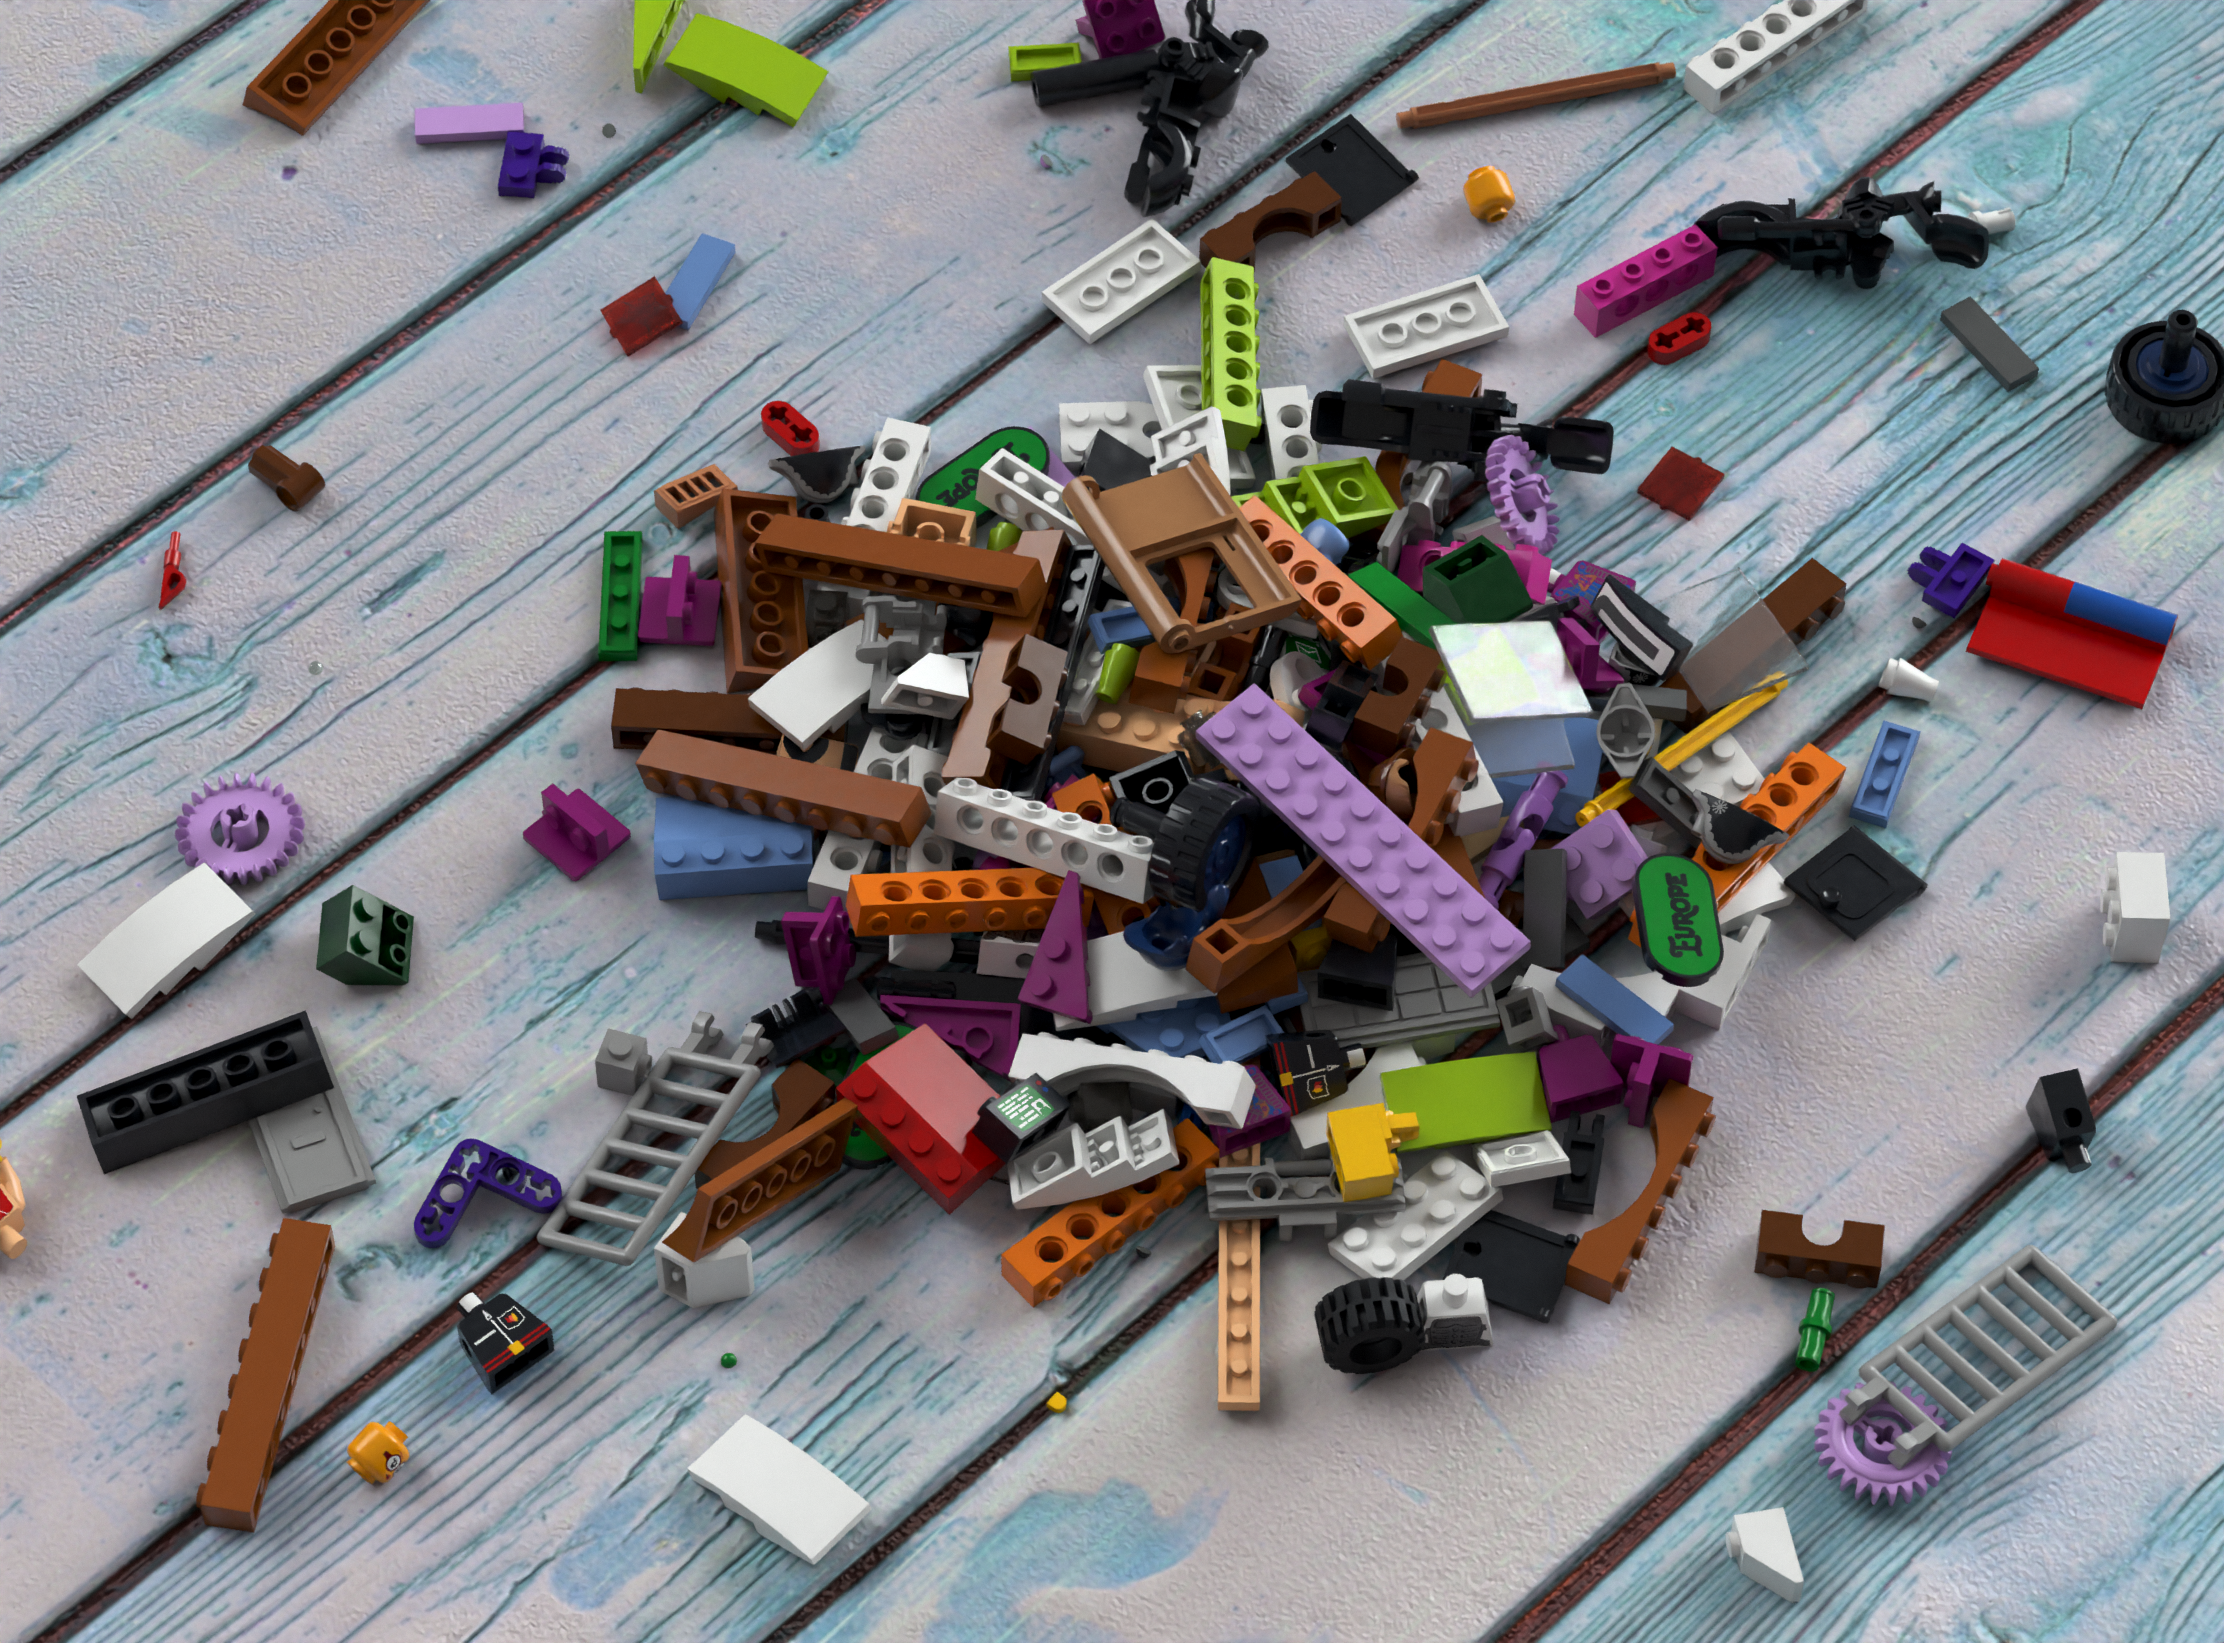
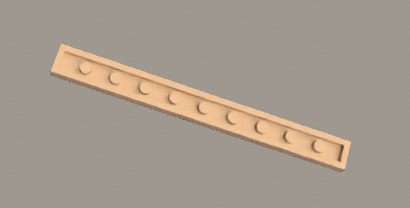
M1260 1055L1240 1065L1243 1067L1255 1065L1260 1069ZM1260 1143L1219 1158V1168L1260 1166ZM1256 1186L1253 1189V1193L1259 1198L1260 1187ZM1260 1219L1219 1221L1218 1410L1259 1411Z

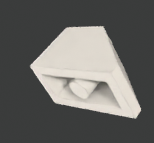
M928 653L896 678L882 697V706L953 720L969 699L965 660L942 654Z
M1784 1508L1734 1515L1731 1532L1726 1533V1546L1730 1558L1736 1557L1740 1572L1789 1602H1799L1804 1579Z

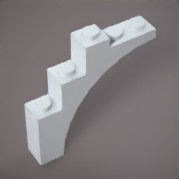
M1457 1034L1380 1046L1364 1070L1348 1084V1091L1295 1116H1291L1288 1139L1298 1161L1329 1159L1331 1152L1326 1136L1327 1112L1384 1103L1385 1111H1387L1379 1077L1380 1073L1427 1065L1425 1062L1427 1059L1454 1052L1455 1035Z

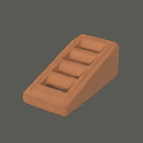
M712 464L654 491L655 507L680 529L717 504L722 489L738 490V487L715 464ZM714 478L721 486L716 488L709 480ZM703 485L708 492L703 493L698 487ZM692 492L696 497L691 498L688 494Z

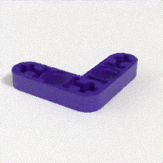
M474 1138L465 1139L454 1148L418 1211L413 1223L414 1232L418 1242L424 1247L439 1248L445 1245L452 1236L479 1186L536 1213L548 1214L553 1212L562 1199L561 1184L552 1174L481 1140ZM474 1151L478 1152L480 1163L472 1162L466 1171V1179L461 1175L465 1168L463 1155L471 1156ZM504 1167H512L518 1171L519 1178L512 1185H502L496 1180L499 1170ZM527 1176H531L530 1185L538 1190H543L545 1186H550L553 1197L545 1196L542 1201H538L536 1191L525 1186ZM449 1184H456L462 1187L464 1193L459 1201L449 1203L441 1198L442 1189ZM525 1187L524 1194L520 1193ZM433 1205H436L443 1211L439 1219V1226L442 1231H433L429 1236L426 1235L424 1224L432 1225L438 1216L437 1208L433 1207Z

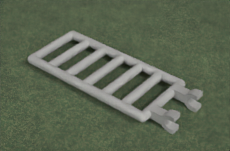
M699 1011L692 1023L691 1033L680 1049L669 1047L663 1052L648 1077L642 1082L562 1197L560 1203L546 1220L537 1234V1241L544 1246L623 1266H630L634 1263L759 1080L761 1071L754 1065L759 1057L766 1056L774 1046L771 1040L760 1038L765 1031L763 1025L749 1022L743 1032L742 1043L730 1060L704 1054L708 1047L716 1045L724 1034L721 1029L710 1027L715 1020L712 1013ZM675 1064L740 1078L729 1095L664 1080ZM658 1094L718 1108V1111L709 1124L706 1125L643 1109L652 1096ZM636 1124L698 1140L688 1155H683L624 1141L623 1138L632 1125ZM613 1154L676 1169L677 1171L668 1184L662 1186L601 1170ZM594 1185L655 1200V1203L646 1216L641 1217L580 1202L589 1187ZM569 1216H574L634 1231L624 1248H619L559 1233V1230Z
M2028 1245L1863 1364L1859 1369V1376L1867 1384L1860 1389H1854L1846 1395L1845 1401L1848 1405L1840 1410L1839 1416L1851 1426L1868 1409L1884 1398L1916 1427L1909 1433H1903L1894 1440L1893 1445L1896 1449L1887 1458L1900 1470L1930 1443L1936 1445L1943 1452H1949L2112 1331L2117 1326V1318L2037 1247ZM2029 1264H2032L2096 1322L2082 1331L2017 1273ZM2004 1283L2069 1342L2055 1351L1997 1300L1991 1292ZM1977 1303L2042 1362L2028 1371L1963 1312ZM1950 1323L2015 1382L2001 1392L1937 1335L1936 1332ZM1923 1343L1988 1402L1973 1412L1908 1352ZM1895 1363L1960 1423L1946 1433L1889 1382L1881 1372Z

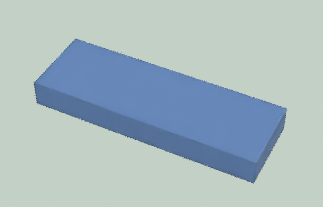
M702 233L659 304L663 307L655 309V313H657L655 319L689 330L736 253L735 244Z
M1883 720L1850 808L1849 817L1880 827H1887L1918 744L1921 731Z
M1583 954L1556 978L1555 986L1617 1034L1637 1036L1646 1042L1659 1045L1673 1032L1674 1023Z

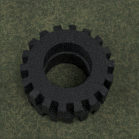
M1372 1277L1355 1280L1335 1288L1333 1292L1327 1293L1315 1307L1314 1316L1324 1360L1329 1364V1367L1334 1370H1340L1343 1373H1376L1397 1367L1412 1359L1413 1355L1418 1354L1422 1350L1421 1346L1426 1341L1416 1292H1414V1288L1411 1285H1406V1282L1400 1279Z

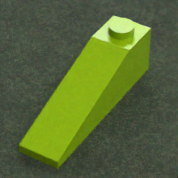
M685 0L634 1L633 72L635 92H643Z

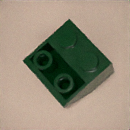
M1483 535L1423 568V598L1477 640L1533 608V601L1508 554Z
M351 885L322 903L316 970L346 985L403 986L407 984L409 980L414 916L355 885Z

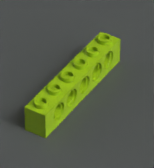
M1212 257L1200 281L1202 410L1211 406L1219 409L1227 448L1245 452L1251 438H1257L1261 427V417L1257 416L1261 390L1256 389V382L1260 373V363L1256 362L1260 337L1255 335V328L1259 319V310L1255 309L1259 285L1254 282L1253 266Z

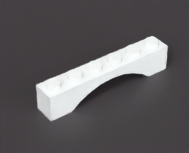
M1040 1032L1037 1036L1022 1033L1008 1075L1013 1083L1017 1079L1023 1082L1033 1074L1038 1073L1062 1097L1095 1084L1117 1081L1144 1083L1162 1088L1179 1097L1194 1109L1206 1124L1237 1129L1243 1128L1256 1087L1245 1067L1236 1062L1210 1063L1194 1055L1178 1058L1155 1049L1148 1050L1147 1053L1133 1051L1122 1044H1112L1111 1047L1096 1045L1094 1042L1084 1038H1076L1074 1041L1062 1040L1053 1034Z

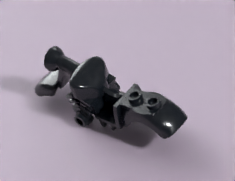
M1189 0L1186 4L1185 15L1189 22V36L1199 42L1197 45L1184 42L1177 37H1171L1160 46L1157 57H1159L1164 65L1174 67L1176 70L1169 73L1156 70L1148 72L1147 78L1153 80H1150L1149 86L1144 87L1143 92L1146 96L1141 98L1140 104L1151 108L1147 114L1138 112L1137 120L1143 123L1142 126L1149 128L1146 134H1144L1137 162L1131 164L1124 191V197L1129 203L1135 204L1142 201L1150 173V167L1147 165L1151 151L1162 165L1163 170L1152 175L1148 181V197L1141 207L1142 217L1155 216L1165 212L1174 205H1179L1182 195L1189 197L1194 175L1187 174L1189 167L1196 169L1201 147L1194 146L1200 122L1192 119L1197 112L1216 117L1228 115L1235 105L1241 81L1249 72L1255 59L1264 55L1269 48L1268 40L1257 31L1237 30L1232 33L1229 39L1212 25L1215 15V0Z
M1861 177L1852 185L1845 199L1842 200L1837 217L1834 219L1797 218L1795 198H1788V205L1763 204L1755 201H1736L1721 204V206L1711 209L1702 215L1693 224H1696L1716 245V258L1734 250H1757L1770 255L1782 265H1790V270H1813L1814 276L1817 279H1822L1823 272L1826 270H1834L1836 272V279H1842L1845 275L1846 266L1850 265L1853 279L1856 285L1862 289H1870L1877 285L1886 259H1889L1890 253L1894 252V240L1880 232L1882 222H1887L1893 216L1903 215L1926 245L1931 244L1933 253L1942 262L1956 263L1966 268L1976 269L1987 260L1989 249L1988 229L1982 224L1958 215H1934V212L1941 213L1942 196L1941 190H1934V181L1924 185L1919 191L1883 196L1879 185L1874 179Z
M1348 379L1343 384L1342 392H1319L1313 400L1310 421V434L1312 439L1319 444L1403 453L1406 459L1457 462V465L1467 466L1468 469H1471V472H1474L1473 480L1489 482L1485 474L1488 449L1494 440L1506 435L1521 437L1522 442H1528V451H1536V454L1545 460L1550 455L1552 466L1556 469L1604 474L1610 466L1614 430L1611 423L1607 421L1567 416L1559 417L1555 421L1554 428H1552V419L1544 420L1537 425L1501 423L1500 416L1516 418L1517 403H1511L1509 399H1506V391L1484 389L1483 396L1472 398L1388 389L1382 383Z

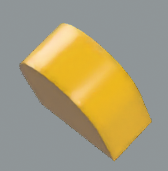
M1058 1392L1047 1402V1408L1055 1413H1061L1067 1407L1066 1398Z

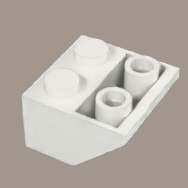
M681 1211L654 1247L659 1291L692 1308L750 1296L755 1290L751 1247L742 1238L735 1236L694 1263L662 1243L685 1219L687 1214Z

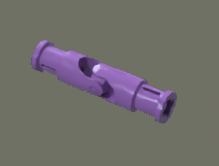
M1538 764L1533 783L1528 791H1523L1497 842L1494 843L1481 866L1483 873L1478 882L1485 899L1497 910L1499 908L1498 900L1506 886L1512 885L1525 862V850H1531L1554 809L1552 803L1560 788H1565L1568 783V777L1551 765ZM1522 821L1524 824V829L1522 827H1519Z

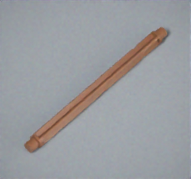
M1655 62L1460 98L1450 102L1412 107L1409 111L1396 113V121L1399 129L1407 127L1416 129L1448 123V121H1460L1530 108L1540 104L1546 105L1611 93L1621 89L1649 86L1662 83L1666 79L1675 78L1676 69L1673 62L1665 64Z

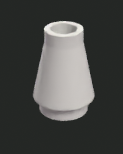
M1889 658L1880 679L1879 687L1886 689V694L1923 699L1931 702L1939 680L1931 678L1902 658H1899L1898 661Z

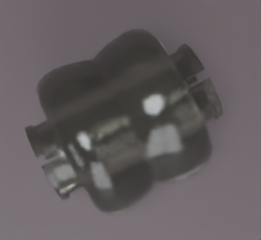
M1199 710L1180 723L1185 730L1177 735V741L1188 751L1190 760L1196 767H1202L1208 763L1210 769H1213L1222 762L1196 739V730L1217 713L1210 712L1204 716L1201 712L1202 710Z

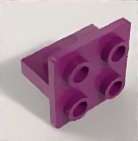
M1082 0L1086 16L1075 20L1080 34L1093 37L1100 59L1137 52L1165 40V34L1154 0Z
M674 555L671 578L647 577L645 580L638 640L647 643L713 646L715 644L722 590L721 581L697 579V572L691 571L690 556Z
M1558 618L1557 632H1554L1552 635L1554 655H1531L1526 658V665L1556 693L1570 694L1574 692V689H1589L1593 692L1604 693L1609 692L1610 688H1616L1617 684H1624V678L1599 655L1600 644L1573 618Z
M553 783L541 792L543 816L523 831V839L575 882L631 838L630 830L581 789H575L572 793L566 795Z
M832 896L823 913L785 912L781 920L795 986L819 987L823 997V1004H832L838 990H842L844 987L845 977L850 967H854L856 962V948L854 944L850 943L848 934L849 915L847 911L843 910L840 896Z
M1615 1035L1610 1062L1622 1078L1623 1088L1627 1089L1623 1107L1630 1108L1629 1125L1639 1128L1644 1127L1653 1097L1659 1098L1669 1078L1689 1086L1694 1057L1692 1054L1686 1053L1677 1047H1664L1646 1042L1637 1036Z

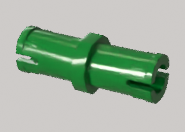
M1814 1288L1811 1291L1806 1316L1799 1323L1798 1331L1801 1338L1795 1365L1804 1371L1814 1372L1819 1369L1825 1341L1831 1337L1832 1326L1829 1323L1835 1294L1825 1288Z

